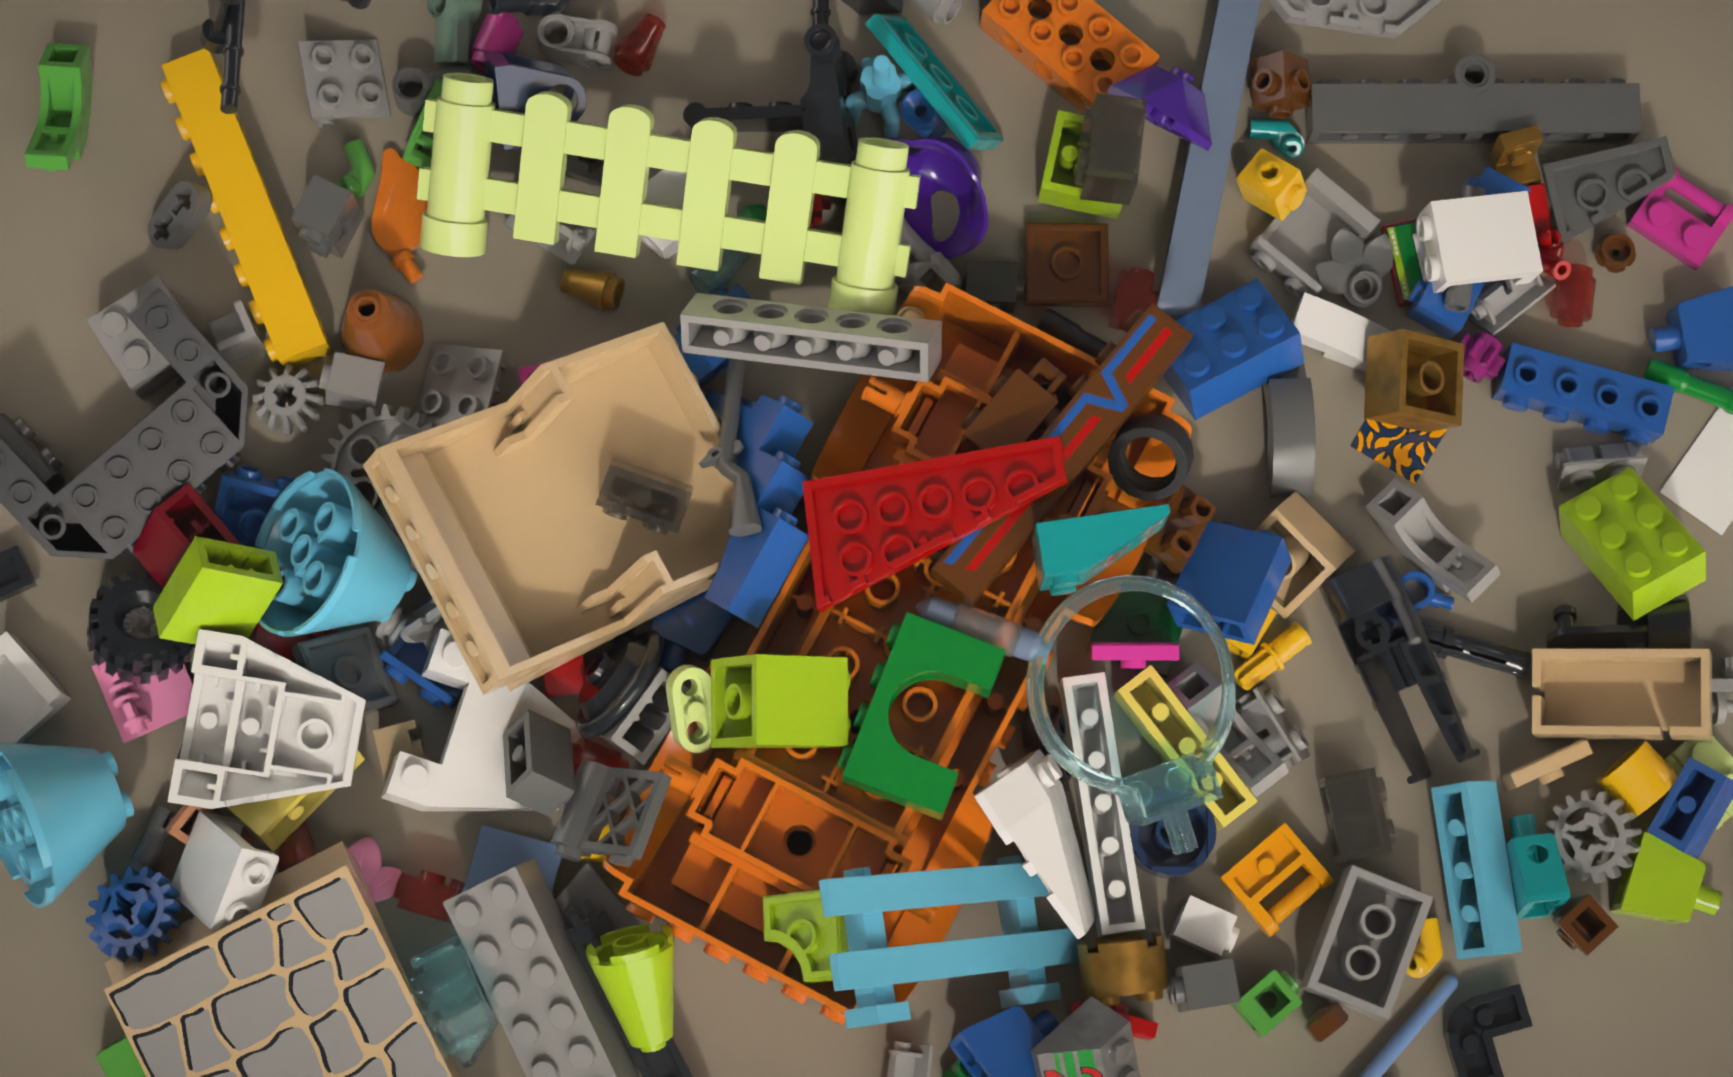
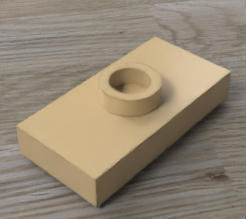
M1582 739L1502 775L1501 780L1507 792L1537 778L1541 785H1545L1565 776L1562 767L1591 755L1593 752L1588 741Z

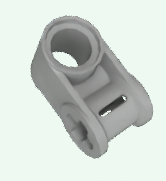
M562 14L547 15L539 22L537 27L539 49L546 59L553 62L580 65L593 70L611 69L613 61L609 55L612 38L618 33V27L614 23L602 19H585ZM553 32H561L567 36L559 44H553L546 40V37Z

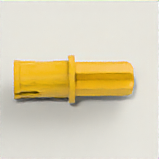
M1294 622L1290 628L1269 644L1263 642L1260 645V651L1233 671L1232 674L1236 683L1243 690L1249 691L1275 670L1282 671L1284 669L1283 664L1312 643L1309 635L1298 623Z

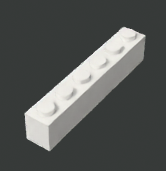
M1105 672L1065 677L1061 679L1058 686L1065 720L1090 891L1097 915L1095 919L1097 936L1105 937L1139 932L1145 929Z

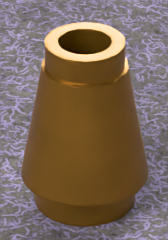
M566 268L561 278L560 290L605 312L608 309L617 310L620 306L625 291V280L617 277L616 272Z

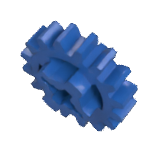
M145 866L141 869L140 873L132 867H127L125 878H120L115 873L111 874L112 885L109 888L102 885L97 887L98 892L102 895L100 900L89 901L88 905L96 910L95 915L86 918V923L94 928L88 935L89 938L98 944L97 948L109 957L113 956L125 963L128 956L136 962H141L143 951H148L153 956L157 955L158 948L156 944L160 940L169 944L172 940L166 934L168 929L179 928L180 923L173 919V914L183 910V906L174 900L180 894L179 891L161 873H155Z

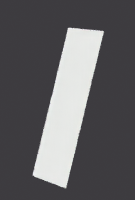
M1718 408L1660 490V493L1721 536L1733 520V415Z

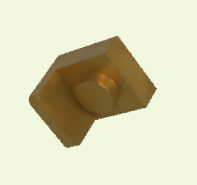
M1534 125L1500 134L1488 154L1493 169L1522 185L1538 182L1541 178V173L1534 155L1544 140L1539 126Z

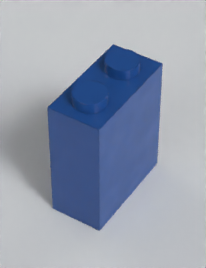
M1228 521L1221 523L1208 522L1167 602V607L1176 626L1254 645L1292 561L1283 537L1268 530L1257 532L1244 529Z

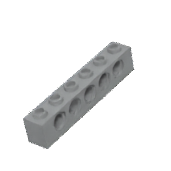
M696 293L680 314L682 353L929 382L942 360V321L703 293Z

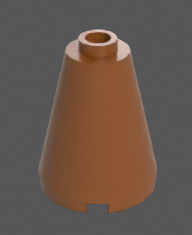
M375 290L359 291L349 300L340 330L341 344L345 354L385 362L384 373L399 372L406 369L417 358L424 342L422 320L417 310L402 297Z

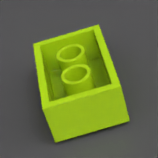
M1631 467L1558 506L1561 537L1633 621L1706 581L1705 549Z

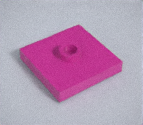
M1091 642V644H1088V659L1120 660V668H1146V660H1179V645L1175 642Z

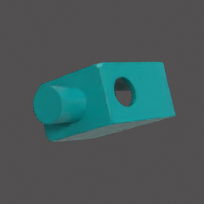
M1533 814L1512 817L1509 819L1513 838L1506 844L1517 919L1525 920L1554 916L1571 898L1556 837L1553 833L1538 834L1536 819Z

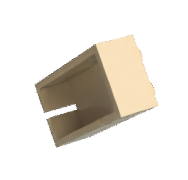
M1532 649V687L1537 693H1545V700L1541 695H1532V734L1537 739L1663 740V732H1669L1672 740L1712 741V654L1710 649Z

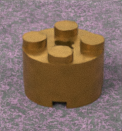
M1142 933L1099 937L1093 939L1094 947L1087 948V944L1084 941L1078 942L1077 951L1083 996H1092L1106 1006L1119 1004V996L1134 995L1137 997V1001L1163 999L1162 990L1169 987L1163 934L1152 933L1153 941L1142 940Z

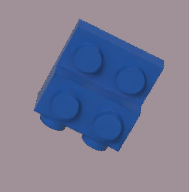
M238 465L237 470H230L221 476L214 513L241 545L258 548L255 547L256 539L268 512L280 494L296 478L278 476L277 481L262 478L263 471L259 468Z

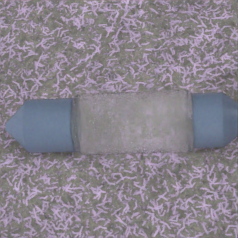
M931 596L916 605L917 612L921 618L1006 649L1005 656H1014L1031 661L1049 654L1050 650L1039 632L1025 628L1022 624L963 603L957 604L937 596Z

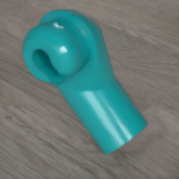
M1250 118L1249 139L1270 140L1280 154L1286 158L1295 159L1303 153L1304 140L1289 121Z

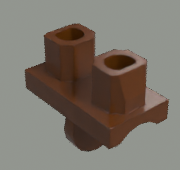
M1184 485L1172 495L1168 503L1170 514L1162 530L1150 537L1143 548L1146 553L1166 564L1175 574L1182 572L1208 522H1210L1216 511L1215 505L1203 496L1196 495Z

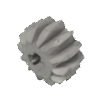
M292 364L285 365L283 375H280L274 367L270 368L269 375L272 377V380L267 382L264 379H257L256 384L264 392L252 395L253 403L260 406L255 412L256 417L260 421L267 420L266 427L271 432L276 431L281 426L283 434L291 436L295 424L303 433L307 432L308 425L305 423V420L309 417L313 421H319L321 418L320 414L313 407L325 405L324 397L316 394L320 391L319 380H310L311 373L306 368L296 373ZM292 393L296 401L291 406L286 402L285 407L281 399L286 394L291 398Z

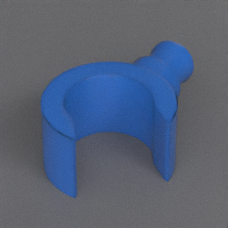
M1412 571L1401 577L1403 583L1416 581L1424 588V599L1414 604L1416 611L1422 610L1427 605L1436 608L1440 606L1447 610L1452 609L1455 598L1443 595V592L1435 590V585L1427 574L1420 571Z

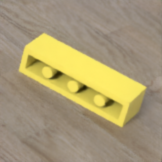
M1152 665L1117 690L1113 698L1182 787L1197 796L1204 803L1205 807L1210 810L1215 820L1217 832L1258 802Z

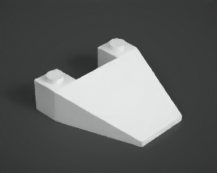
M441 628L434 636L421 676L463 690L440 762L438 764L400 751L393 759L381 798L422 812L535 811L525 808L520 803L506 797L503 734L529 709L570 729L574 762L582 737L576 727V722L529 682L512 691H509L506 685L483 695L450 631Z

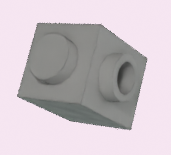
M335 352L332 365L324 364L319 388L326 390L325 404L366 413L367 407L377 408L384 379L385 362Z

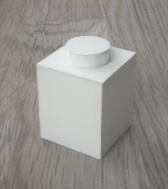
M1189 895L1183 901L1169 937L1217 958L1222 955L1224 950L1230 953L1240 932V929L1234 926L1238 916Z

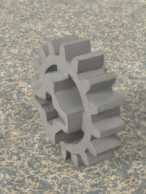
M1592 789L1581 791V799L1576 794L1567 795L1565 798L1568 807L1560 804L1555 805L1553 808L1554 812L1559 816L1558 820L1546 822V826L1555 830L1554 835L1560 856L1565 861L1563 865L1565 874L1577 870L1576 880L1579 882L1586 881L1591 874L1594 884L1604 882L1606 874L1611 879L1620 877L1621 872L1618 865L1625 869L1632 867L1634 863L1627 856L1628 853H1636L1641 850L1639 845L1632 842V837L1642 834V830L1631 828L1629 823L1637 816L1636 813L1624 814L1622 808L1624 807L1625 800L1621 798L1610 803V792L1606 790L1600 791L1596 798ZM1590 808L1588 812H1585L1583 820H1572L1580 810ZM1611 819H1612V820L1614 821V823L1616 824L1617 829H1618V832L1616 831V829H1615L1613 823L1611 822ZM1593 829V835L1599 837V840H1602V842L1593 844V837L1583 831ZM1569 841H1570V843H1571L1573 849L1575 850V853L1573 852V850H1572V848H1571V846H1570V844H1569ZM1603 852H1615L1607 862L1597 865V861L1601 860Z

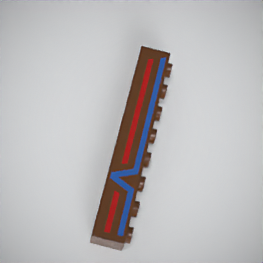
M1151 303L1144 313L1137 309L1122 327V330L1127 334L1117 345L1110 341L1095 359V362L1100 365L1090 378L1083 374L1068 392V395L1073 399L1063 411L1056 406L1040 426L1045 432L1039 439L1060 436L1063 440L1068 483L933 553L930 560L935 565L932 567L930 575L970 608H972L1033 534L1036 523L1044 521L1189 345L1193 334L1154 303Z

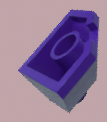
M1153 65L1111 85L1107 93L1151 124L1209 151L1212 139L1205 94L1191 85L1194 77L1175 66L1168 72Z

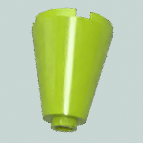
M648 924L623 927L600 936L602 945L595 949L592 943L588 944L586 948L587 959L630 1045L640 1048L642 1052L646 1053L664 1048L666 1041L673 1036L674 936L672 928L664 924H660L661 932H650Z

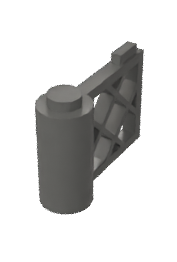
M582 760L574 778L576 782L575 792L572 798L564 804L550 840L557 847L555 853L575 862H579L581 856L590 857L591 854L610 856L608 862L614 865L631 867L633 860L642 859L672 777L663 772L614 768L594 761ZM624 781L626 790L615 799L620 782ZM652 785L648 798L641 803L640 795ZM630 805L631 813L620 822L619 813ZM609 823L610 832L598 842L602 829ZM635 827L630 845L626 846L624 836Z

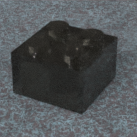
M1096 93L1093 107L1085 106L1083 120H1081L1078 145L1086 147H1080L1074 175V185L1081 186V200L1130 205L1139 176L1147 99Z

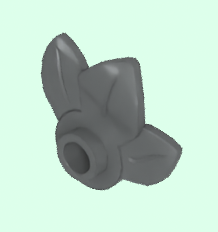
M1340 228L1336 231L1330 243L1329 253L1331 260L1321 262L1315 266L1317 279L1325 290L1331 293L1342 294L1350 305L1361 308L1371 306L1380 298L1383 289L1382 279L1393 266L1391 241L1386 234H1382L1364 245L1363 241L1354 233ZM1359 279H1363L1366 283V289L1362 294H1358L1355 290V284Z

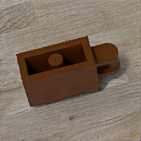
M1045 357L1037 363L1028 375L1019 368L1010 378L1003 374L988 392L992 400L983 410L976 406L962 422L960 427L965 432L962 435L960 444L971 452L1031 440L1041 428L1040 426L1046 417L1058 405L1059 401L1053 395L1068 376ZM1038 376L1050 384L1047 390L1035 382Z

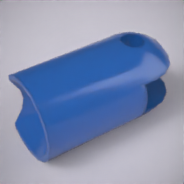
M914 90L903 98L900 105V115L903 121L921 138H940L947 132L949 126L919 90Z

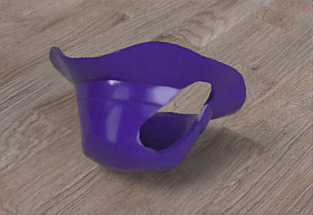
M949 137L917 140L885 138L903 142L909 145V147L922 149L917 153L909 152L907 168L910 169V174L921 176L917 207L915 209L905 208L904 217L913 230L936 252H941L947 259L956 258L974 249L982 241L988 228L986 197L981 187V168L975 156L963 144ZM937 191H945L954 195L957 198L960 209L958 222L952 235L941 242L934 238L932 228L931 199L932 195Z

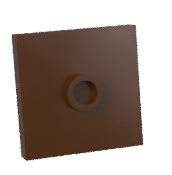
M1026 222L1025 306L1108 307V224Z

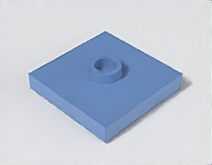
M481 825L463 892L529 859L535 858L553 894L563 857L555 853L557 847L552 843Z

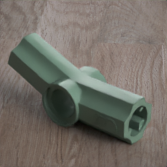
M428 0L429 14L432 18L436 19L434 63L441 67L464 64L472 66L470 62L472 53L470 50L472 48L473 24L480 16L482 0Z

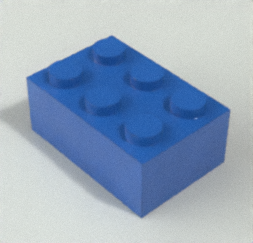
M1257 278L1176 320V322L1192 333L1193 337L1189 345L1163 377L1194 420H1197L1268 383L1269 379H1275L1304 364L1301 335Z

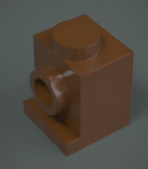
M1590 894L1575 897L1552 919L1559 927L1556 930L1559 938L1572 950L1578 948L1585 956H1588L1619 927Z

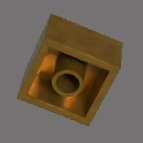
M1406 329L1368 336L1364 419L1422 432L1461 426L1465 344Z

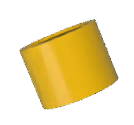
M1643 740L1610 766L1597 780V783L1604 790L1610 792V797L1613 800L1621 798L1625 800L1624 807L1622 808L1625 813L1635 812L1639 816L1672 788L1679 775L1646 740Z

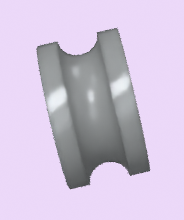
M397 605L391 617L386 622L380 623L375 635L380 639L387 637L389 640L388 644L394 647L399 640L398 637L400 636L403 622L414 616L411 614L405 616L403 608Z

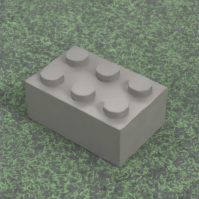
M1354 865L1343 868L1301 981L1300 989L1376 1020H1389L1434 897Z

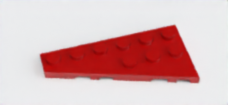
M1055 436L803 481L817 609L823 612L1067 484L1068 476L1061 437Z

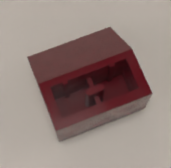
M187 483L154 509L133 548V554L164 589L195 536L241 544L193 487Z

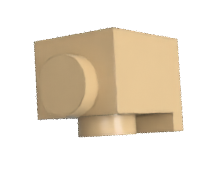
M411 720L372 730L384 781L387 780L394 757L400 751L427 760L422 739L415 740L414 735L422 733L421 725L417 721Z

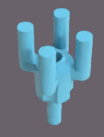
M879 55L875 59L866 57L860 64V91L850 94L846 98L845 106L853 116L855 125L860 123L862 110L865 108L872 112L880 113L884 120V137L897 138L899 136L901 116L896 105L899 101L902 102L908 93L915 90V85L905 72L897 75L895 65L890 63L887 56Z

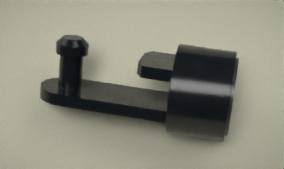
M1681 594L1634 621L1618 604L1616 625L1575 626L1574 621L1577 619L1576 608L1568 604H1562L1553 610V618L1558 625V629L1549 633L1546 638L1547 649H1691L1692 620L1690 604L1686 595Z

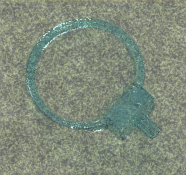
M1125 575L1099 580L1083 587L1064 600L1053 611L1039 632L1040 648L1028 662L1026 693L1031 720L1043 746L1064 770L1085 784L1111 792L1119 797L1126 822L1146 826L1163 819L1173 854L1179 855L1192 852L1195 848H1198V844L1187 810L1223 798L1212 763L1222 749L1234 720L1236 686L1229 648L1218 624L1201 603L1179 587L1166 581L1145 576ZM1126 591H1140L1164 596L1178 603L1202 624L1211 638L1218 655L1222 675V694L1217 717L1208 736L1200 746L1202 750L1200 754L1195 757L1194 753H1190L1129 776L1118 778L1098 771L1083 762L1060 739L1048 715L1044 694V677L1048 656L1054 641L1065 624L1079 610L1106 595Z

